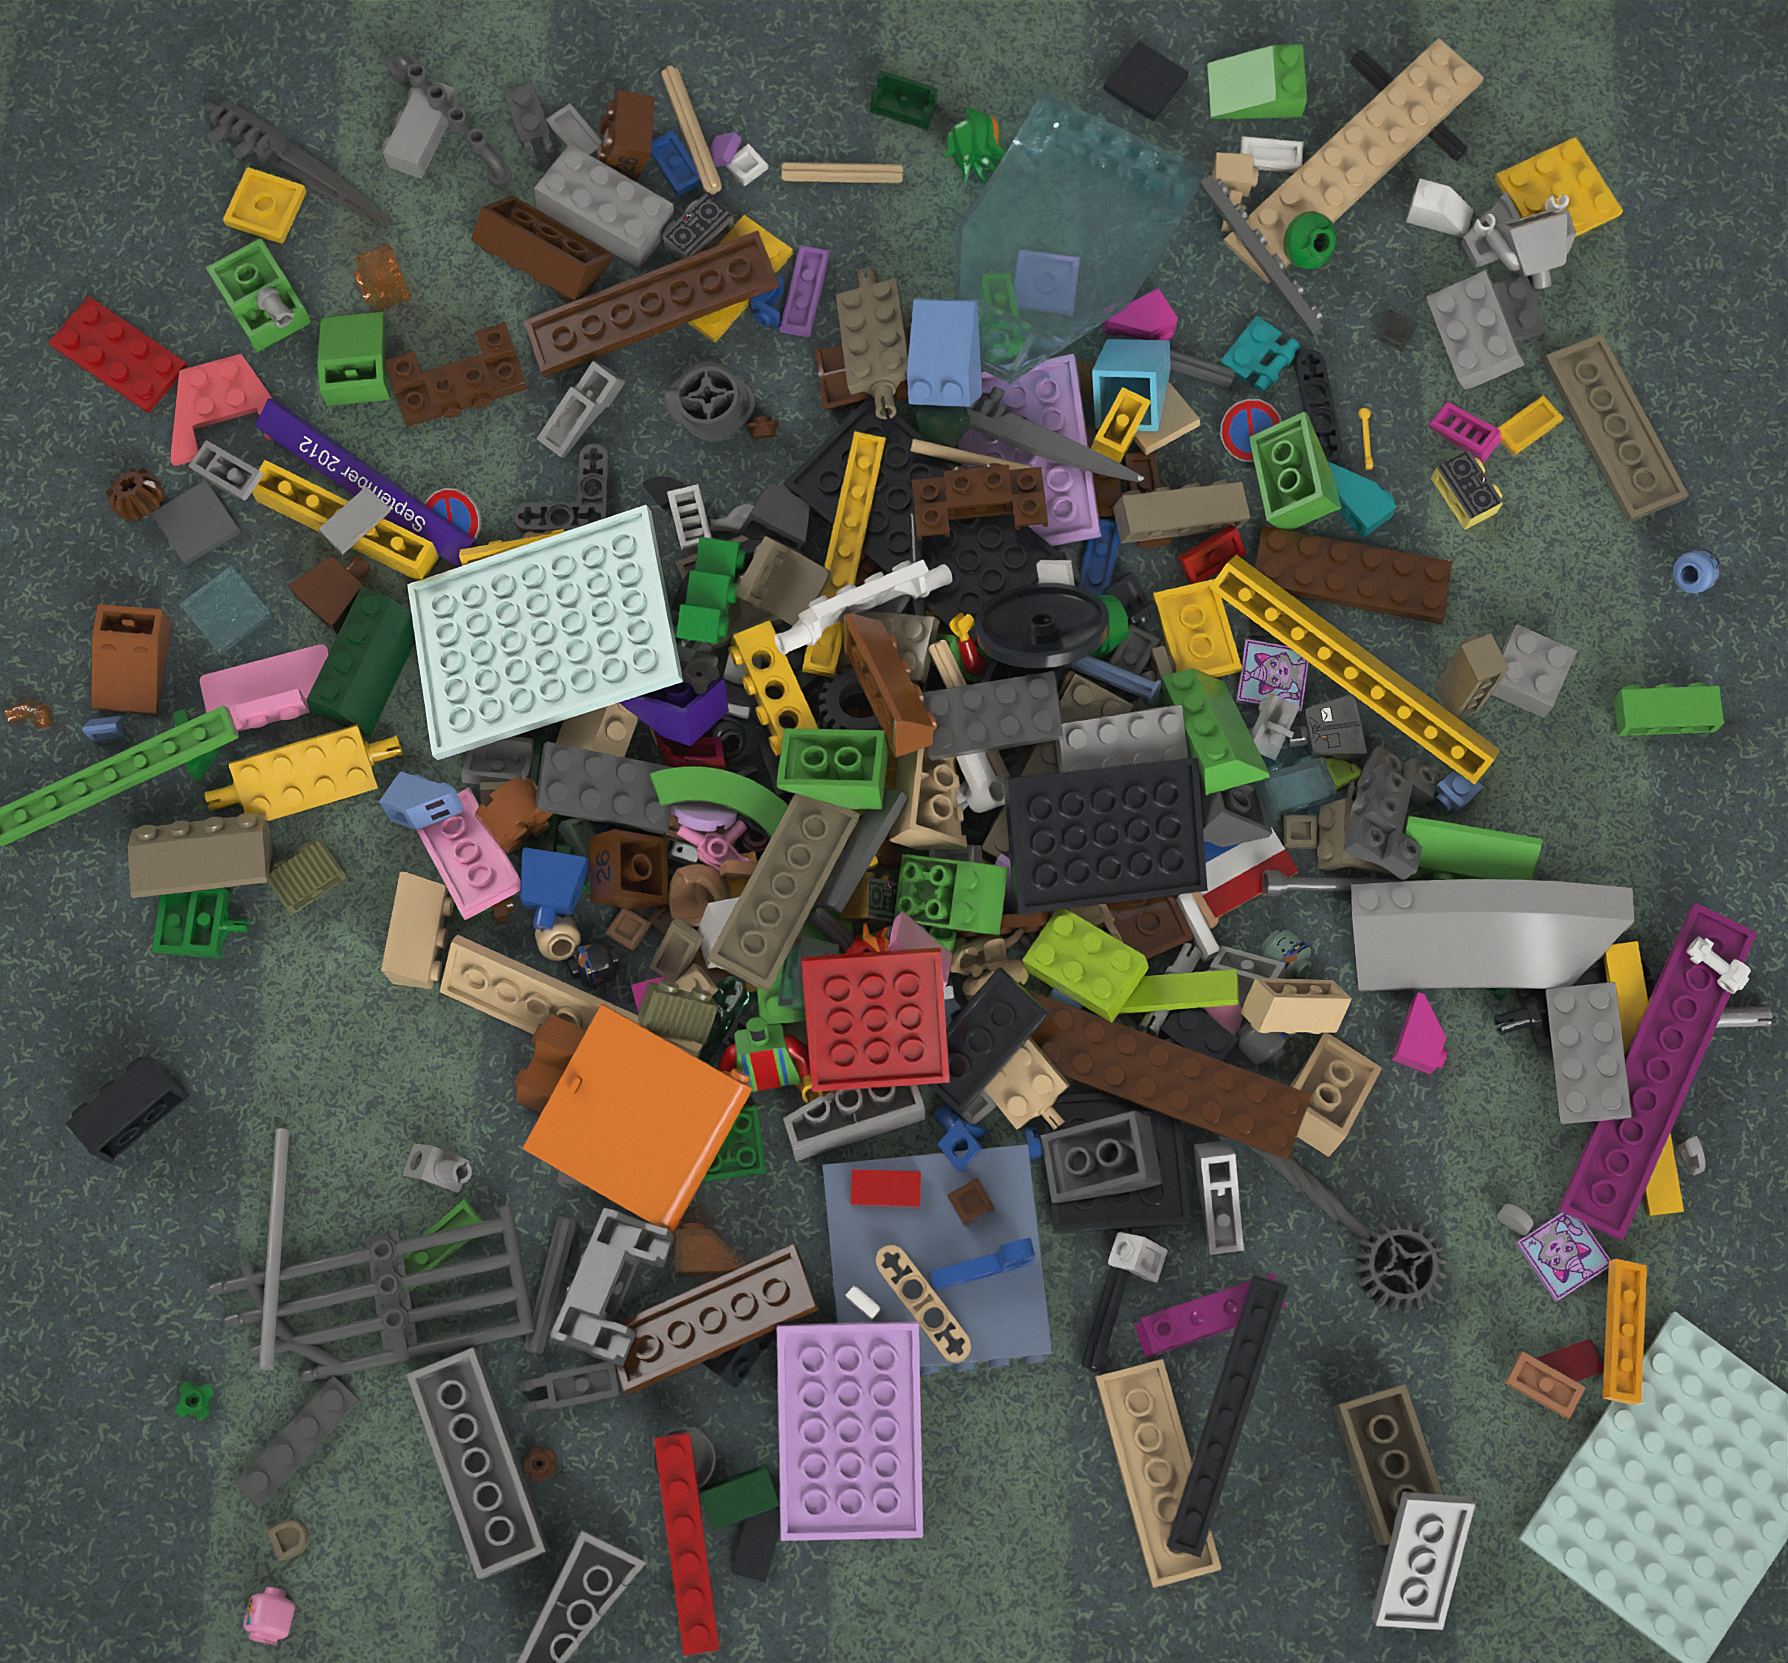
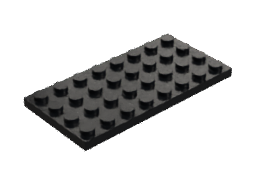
M871 395L784 481V485L795 496L807 503L815 514L833 528L854 431L886 438L861 553L887 575L892 573V569L898 564L910 560L908 516L915 513L912 480L944 477V471H950L958 466L950 460L911 452L913 439L928 441L897 414L890 418L888 408L886 409L887 419L878 418L875 412V399ZM1014 514L949 520L950 537H945V534L922 536L923 559L928 570L945 564L952 574V583L930 591L929 595L925 597L926 610L951 631L950 622L959 613H963L964 616L970 614L975 621L979 610L993 597L1013 588L1036 584L1039 581L1036 564L1040 560H1060L1061 554L1029 526H1020L1019 530H1015ZM974 626L968 632V635L973 637L976 646L978 642Z

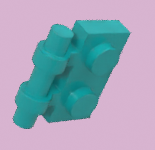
M1256 315L1222 358L1219 365L1234 369L1235 376L1243 382H1246L1251 374H1254L1259 378L1254 384V388L1258 392L1263 393L1269 385L1273 386L1281 369L1292 362L1295 358L1294 353L1300 345L1295 339L1290 338L1285 345L1280 346L1276 342L1281 337L1282 332ZM1268 353L1275 357L1269 366L1260 364Z

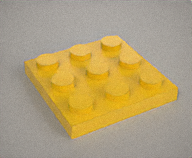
M1576 137L1497 173L1494 178L1502 192L1508 193L1521 218L1546 211L1545 203L1551 195L1554 197L1557 205H1559L1558 198L1562 194L1567 195L1569 203L1565 210H1568L1576 230V236L1620 216L1623 212V209Z

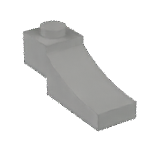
M592 361L577 386L569 388L537 437V440L558 456L565 458L598 415L606 407H610L626 381L602 363Z

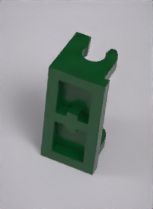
M880 70L877 76L876 91L872 90L870 112L928 130L937 107L938 88Z
M766 1463L700 1488V1496L713 1531L780 1506Z

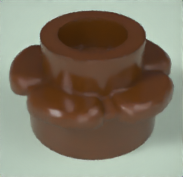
M536 1446L528 1451V1456L523 1459L522 1467L524 1472L529 1474L531 1480L542 1482L545 1478H551L557 1470V1465L555 1464L557 1457L550 1448L543 1449L541 1446ZM539 1460L543 1461L542 1467L537 1466Z

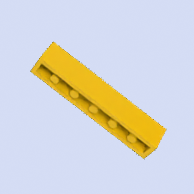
M264 460L259 468V471L264 475L252 491L257 502L319 532L318 529L349 502ZM384 518L351 547L416 581L427 578L439 559L432 542Z

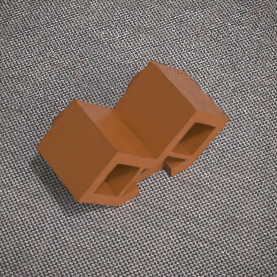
M552 1014L545 1025L540 1024L537 1027L532 1038V1043L535 1044L534 1058L527 1070L522 1068L519 1071L514 1082V1087L517 1088V1103L542 1113L584 1037L586 1029Z

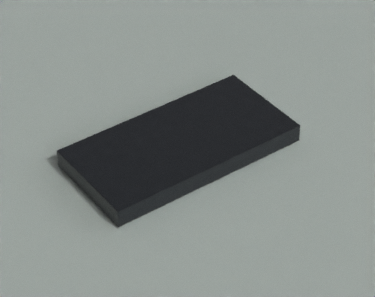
M999 967L946 1027L950 1082L927 1085L959 1115H962L1051 1013L1002 967Z

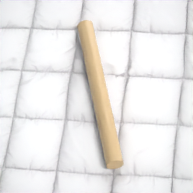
M913 439L910 450L911 452L979 468L989 463L1009 465V470L1032 468V466Z

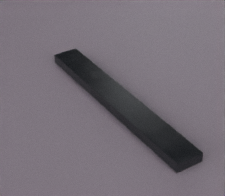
M1254 1273L1252 1275L1172 1523L1166 1547L1199 1558L1202 1556L1288 1289L1287 1284Z

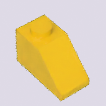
M1122 387L1099 429L1091 449L1121 463L1151 401Z

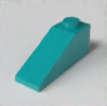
M1328 462L1336 482L1341 509L1338 512L1362 539L1392 518L1397 506L1390 492L1385 489L1382 490L1374 481Z

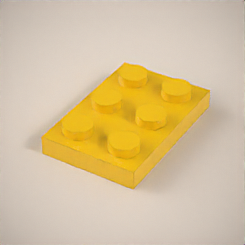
M1215 579L1153 593L1152 599L1158 606L1155 609L1168 654L1174 658L1176 672L1194 668L1215 678L1241 672L1242 665L1222 598L1210 589Z

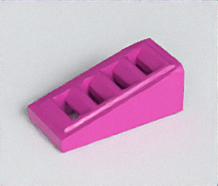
M1448 401L1429 424L1430 428L1464 452L1470 450L1473 457L1478 458L1482 464L1501 442V430ZM1451 414L1454 415L1456 418L1449 427L1444 426L1443 424ZM1462 422L1466 424L1460 433L1455 432ZM1474 429L1477 432L1471 440L1466 438ZM1483 437H1485L1486 439L1484 440V442L1481 445H1479L1478 443L1481 441Z

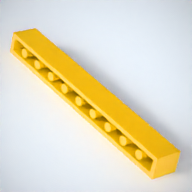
M1238 555L1227 562L1210 586L1212 591L1474 785L1500 751L1498 747Z

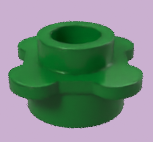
M184 1382L179 1387L181 1397L179 1404L175 1407L176 1414L180 1417L194 1415L200 1420L206 1419L210 1415L209 1406L211 1397L214 1395V1389L207 1384L199 1387L193 1386L191 1382ZM194 1397L198 1399L196 1404L192 1403Z

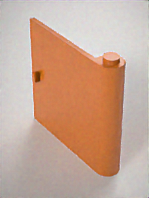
M601 1004L522 1149L653 1225L674 1232L753 1090V1086L749 1083L751 1078L735 1068L731 1072L720 1071L608 1006Z

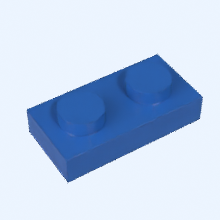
M673 130L652 141L650 156L678 198L702 185L692 158Z

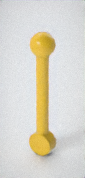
M1364 407L1359 410L1358 416L1362 420L1365 470H1372L1373 459L1371 457L1368 418L1371 412L1368 408Z

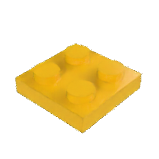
M247 167L223 221L228 227L283 244L307 193L304 185Z

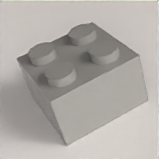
M1516 624L1501 652L1509 670L1491 695L1545 718L1554 706L1577 651Z

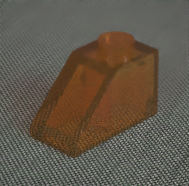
M703 1223L683 1224V1229H675V1272L677 1275L728 1274L746 1266L745 1262L711 1229H704Z

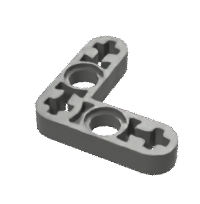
M593 443L586 445L580 451L578 503H522L515 509L513 514L517 529L522 533L528 531L544 533L545 531L561 529L569 531L589 524L587 519H578L579 525L574 526V511H578L579 518H588L590 512H596L597 517L601 519H596L595 522L607 518L609 459L605 448L600 444ZM592 453H598V457L602 459L597 460V474L591 473L590 461L586 460L592 457ZM595 482L602 486V491L597 496H589L584 492L585 487ZM542 511H546L547 525H543L541 519H532L529 525H525L524 520L520 518H524L526 512H532L535 518H543ZM558 512H565L569 515V521L563 526H556L552 523V517Z

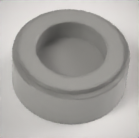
M1505 1204L1497 1215L1501 1223L1521 1236H1526L1534 1225L1528 1213L1512 1204Z

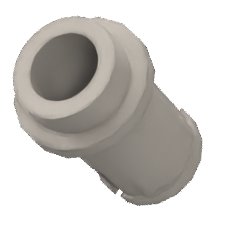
M265 287L256 296L258 307L266 310L277 327L283 328L289 325L293 320L294 314L280 299L281 295L278 290Z

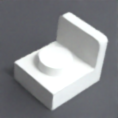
M1119 1232L1117 1233L1108 1264L1116 1268L1128 1270L1145 1280L1157 1283L1168 1250L1145 1237Z

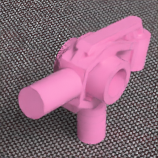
M741 820L735 822L723 835H719L714 831L703 835L681 825L677 832V835L698 847L696 852L701 862L715 868L719 872L720 865L728 859L751 861L741 856L732 846V843L748 830ZM729 878V879H731L732 881H735V880H737V879H739V878Z

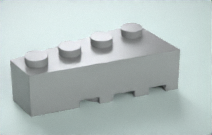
M917 1085L833 1090L825 1096H819L783 1118L795 1161H799L925 1120V1107Z

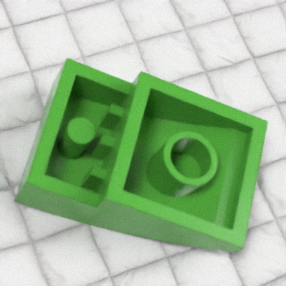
M261 238L206 267L210 277L256 352L312 323L303 304ZM271 287L279 291L280 299L294 314L293 320L289 325L283 328L277 327L266 310L258 307L256 296L261 289Z

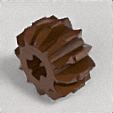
M131 467L128 473H120V477L117 480H111V487L105 491L112 511L115 514L117 513L126 522L132 519L139 522L146 515L151 517L150 512L160 509L159 502L165 498L158 478L144 467L137 471Z

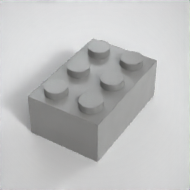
M1486 270L1426 297L1456 377L1464 390L1478 386L1525 365L1494 284Z

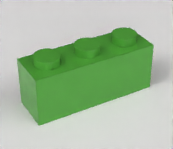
M1704 682L1692 683L1687 687H1675L1674 684L1667 683L1658 685L1655 688L1643 689L1642 685H1629L1621 689L1614 698L1618 736L1716 732L1724 724L1719 686H1708Z

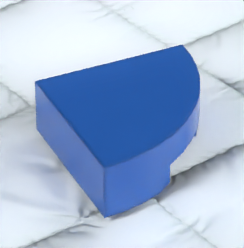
M1036 1125L1024 1126L1030 1160L1040 1159L1042 1157V1145L1039 1138V1128Z

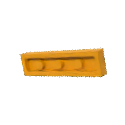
M1620 1259L1609 1261L1603 1399L1631 1405L1641 1404L1647 1265Z

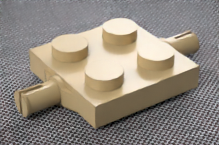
M1030 1037L984 1090L1017 1130L1022 1128L1032 1118L1040 1115L1045 1118L1053 1130H1056L1065 1122L1052 1105L1070 1084Z

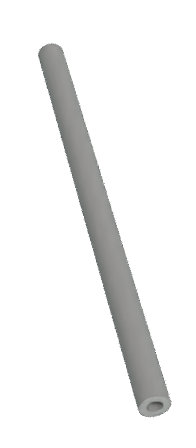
M283 1128L275 1130L259 1358L260 1370H273L289 1142V1130Z

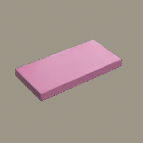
M469 787L457 794L464 807L460 814L417 830L464 920L521 891V880L504 849L499 848L475 817L479 804Z

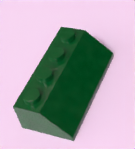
M361 587L307 697L309 713L344 727L358 724L361 734L371 737L416 642L412 614L392 598Z

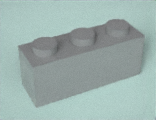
M428 78L433 85H442L446 90L447 100L453 107L458 106L459 101L454 87ZM411 87L407 99L408 103L404 111L398 113L395 129L391 137H387L384 141L382 153L389 168L422 179L449 122L440 110L431 108L428 97L420 88Z

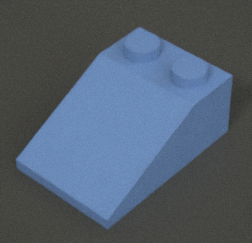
M914 299L907 366L909 404L970 407L982 396L977 300Z

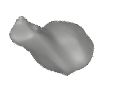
M743 504L733 509L725 518L710 519V531H728L740 534L738 530L754 506Z

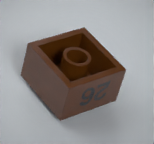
M618 90L613 101H608L605 116L600 118L598 133L603 135V144H599L597 160L631 180H638L652 152L655 97Z
M617 829L589 837L591 903L639 911L668 904L666 838Z

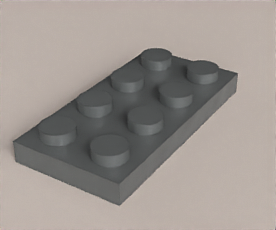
M1054 671L922 693L924 698L923 706L926 712L930 710L933 713L937 724V730H934L933 745L928 746L929 756L932 761L1065 739Z
M546 742L543 747L535 809L665 834L668 832L671 804L660 807L649 774L675 767Z

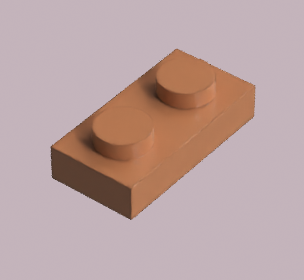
M1523 1351L1518 1354L1504 1382L1506 1385L1566 1419H1569L1573 1414L1586 1388Z

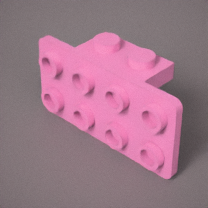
M320 644L201 676L199 682L206 713L223 705L230 710L237 732L250 728H260L269 723L290 720L299 715L309 713L307 697L329 654L327 647Z

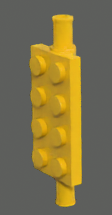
M356 724L229 762L228 765L234 780L233 784L216 790L206 791V802L210 803L208 808L211 812L239 803L240 806H243L245 813H266L268 821L378 789L373 766H376L375 762L403 755L402 746L399 744L398 735L369 744L368 741H364L359 726Z

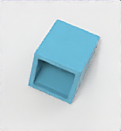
M1106 340L1092 370L1095 429L1101 428L1121 388L1124 387L1151 401L1137 431L1159 430L1171 370L1170 340Z

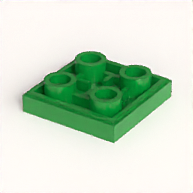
M757 1105L742 1108L702 1182L766 1173Z

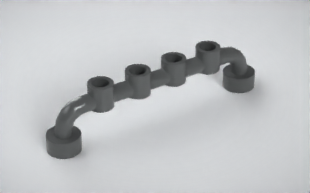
M402 53L392 55L387 63L391 78L399 82L409 79L412 87L420 88L428 97L431 108L440 110L448 119L449 127L455 132H460L468 140L470 150L475 154H480L489 164L487 169L489 184L496 189L507 187L512 181L511 168L506 163L501 162L497 154L487 144L486 133L480 128L473 129L467 122L465 110L460 106L453 107L447 100L445 88L439 84L433 85L428 80L426 68L423 64L419 62L413 63L407 55Z

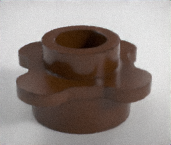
M771 416L753 418V423L747 424V430H751L752 439L777 436L776 428L779 427V421H772Z

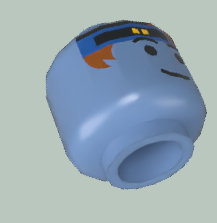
M1695 549L1677 559L1673 566L1672 575L1675 583L1681 590L1696 594L1711 588L1717 583L1721 576L1722 567L1714 553L1707 549Z

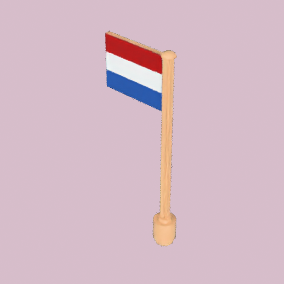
M1074 671L1068 672L1066 679L1058 694L1059 697L1062 691L1064 690L1069 678L1075 674ZM1273 829L1272 834L1268 838L1226 847H1220L1211 842L1204 841L1208 891L1191 894L1209 929H1212L1218 924L1219 917L1263 893L1262 877L1265 870H1279L1281 874H1286L1287 877L1293 876L1299 870Z

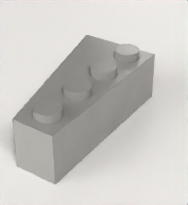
M581 1530L516 1663H565L646 1562Z

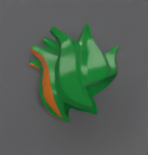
M966 107L965 111L969 118L956 124L948 134L944 158L953 156L957 166L962 171L963 182H966L971 170L986 183L987 178L984 174V167L993 173H997L1000 171V168L994 160L1009 163L1010 159L1004 156L1007 155V152L1000 145L1001 129L997 119L990 114H984L978 110Z

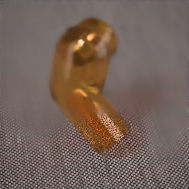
M33 700L4 709L9 724L30 718L32 720L35 719L38 728H45L54 722L49 706Z

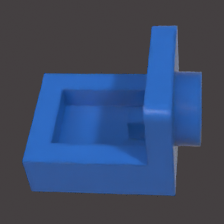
M776 275L780 287L755 296L750 302L752 316L760 325L764 327L771 325L778 329L781 324L780 313L772 308V306L784 290L783 279Z

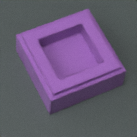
M735 132L715 136L709 149L715 167L731 164L742 140Z

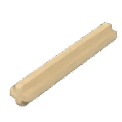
M782 163L781 176L784 181L901 183L903 181V166L900 164Z

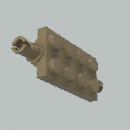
M867 267L866 278L863 269L857 273L859 288L836 294L845 371L850 393L855 394L864 391L871 394L875 399L876 416L880 419H887V408L890 418L896 414L893 395L896 392L897 386L900 381L907 380L909 349L897 279L894 278L877 283L876 270Z

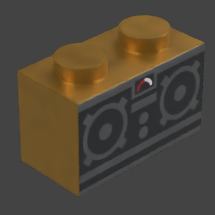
M865 872L843 911L840 913V919L871 925H893L898 883L894 882V877L875 876L873 872Z

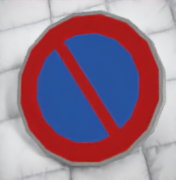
M1245 399L1237 402L1226 411L1221 422L1220 437L1224 448L1232 457L1243 462H1254L1249 437L1281 423L1282 419L1278 411L1271 404L1263 400Z
M443 488L435 491L426 500L425 504L477 540L481 530V513L477 503L468 493L458 488Z

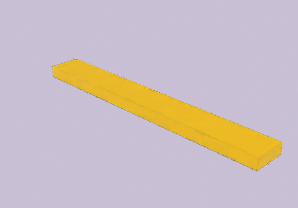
M854 431L824 567L831 572V578L821 596L826 595L828 599L838 596L836 592L843 587L855 584L886 440L884 437ZM844 620L825 628L821 637L814 645H807L802 667L803 672L831 677L835 674L844 635Z
M1638 941L1611 944V947L1603 955L1607 983H1616L1624 1056L1648 1004ZM1671 1132L1643 1194L1647 1216L1684 1212Z

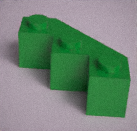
M699 537L695 570H690L686 604H680L676 638L716 644L721 642L722 637L727 636L731 603L736 602L738 594L737 580L739 569L744 570L746 565L747 550L742 549L743 542Z

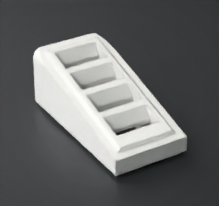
M698 484L667 492L683 557L691 556L698 552L699 537L712 538ZM691 499L696 501V503L677 507L676 504ZM697 511L699 515L680 519L681 515ZM702 524V528L683 531V528Z

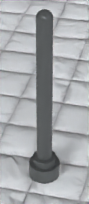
M1265 870L1262 877V891L1265 897H1279L1280 894H1285L1287 890L1351 891L1352 884L1418 880L1287 877L1286 874H1281L1279 870Z

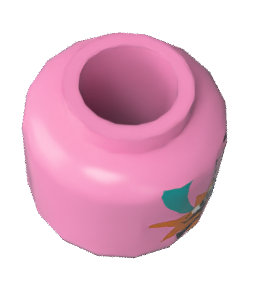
M266 1587L264 1593L251 1596L243 1623L244 1629L250 1633L249 1639L265 1644H277L278 1639L288 1636L295 1612V1604L286 1598V1591Z

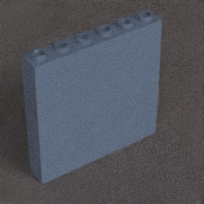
M1028 1144L981 1149L962 1171L956 1170L944 1153L823 1165L837 1323L872 1322L846 1299L845 1295L853 1286H857L880 1306V1313L873 1322L915 1321L876 1268L877 1253L887 1245L900 1247L933 1289L929 1272L995 1254L1001 1245L1020 1239L1031 1238L1036 1255L1032 1264L959 1285L934 1290L968 1335L971 1341V1350L965 1360L959 1363L949 1362L941 1356L919 1326L920 1375L941 1373V1366L954 1365V1371L974 1370L975 1363L989 1362V1368L1010 1366L1009 1359L1023 1358L1024 1364L1045 1362L1044 1356L1051 1355L1052 1349ZM967 1150L956 1151L955 1154L958 1158L963 1157ZM852 1169L921 1171L920 1208L851 1206ZM978 1178L995 1209L964 1227L947 1195ZM889 1253L884 1255L885 1263L882 1265L883 1268L891 1267L898 1275V1277L891 1279L894 1284H897L904 1275L912 1273L909 1267L904 1272L898 1267L899 1255L891 1256ZM909 1280L903 1285L902 1292L907 1299L915 1300L922 1295L923 1288L918 1281ZM937 1308L928 1309L923 1316L925 1324L931 1328L941 1326L944 1321L943 1313ZM949 1323L943 1332L934 1335L937 1341H940L944 1336L949 1343V1347L946 1349L947 1353L955 1352L959 1356L963 1354L961 1347L964 1341L961 1338L955 1341L951 1337L949 1331L955 1328Z

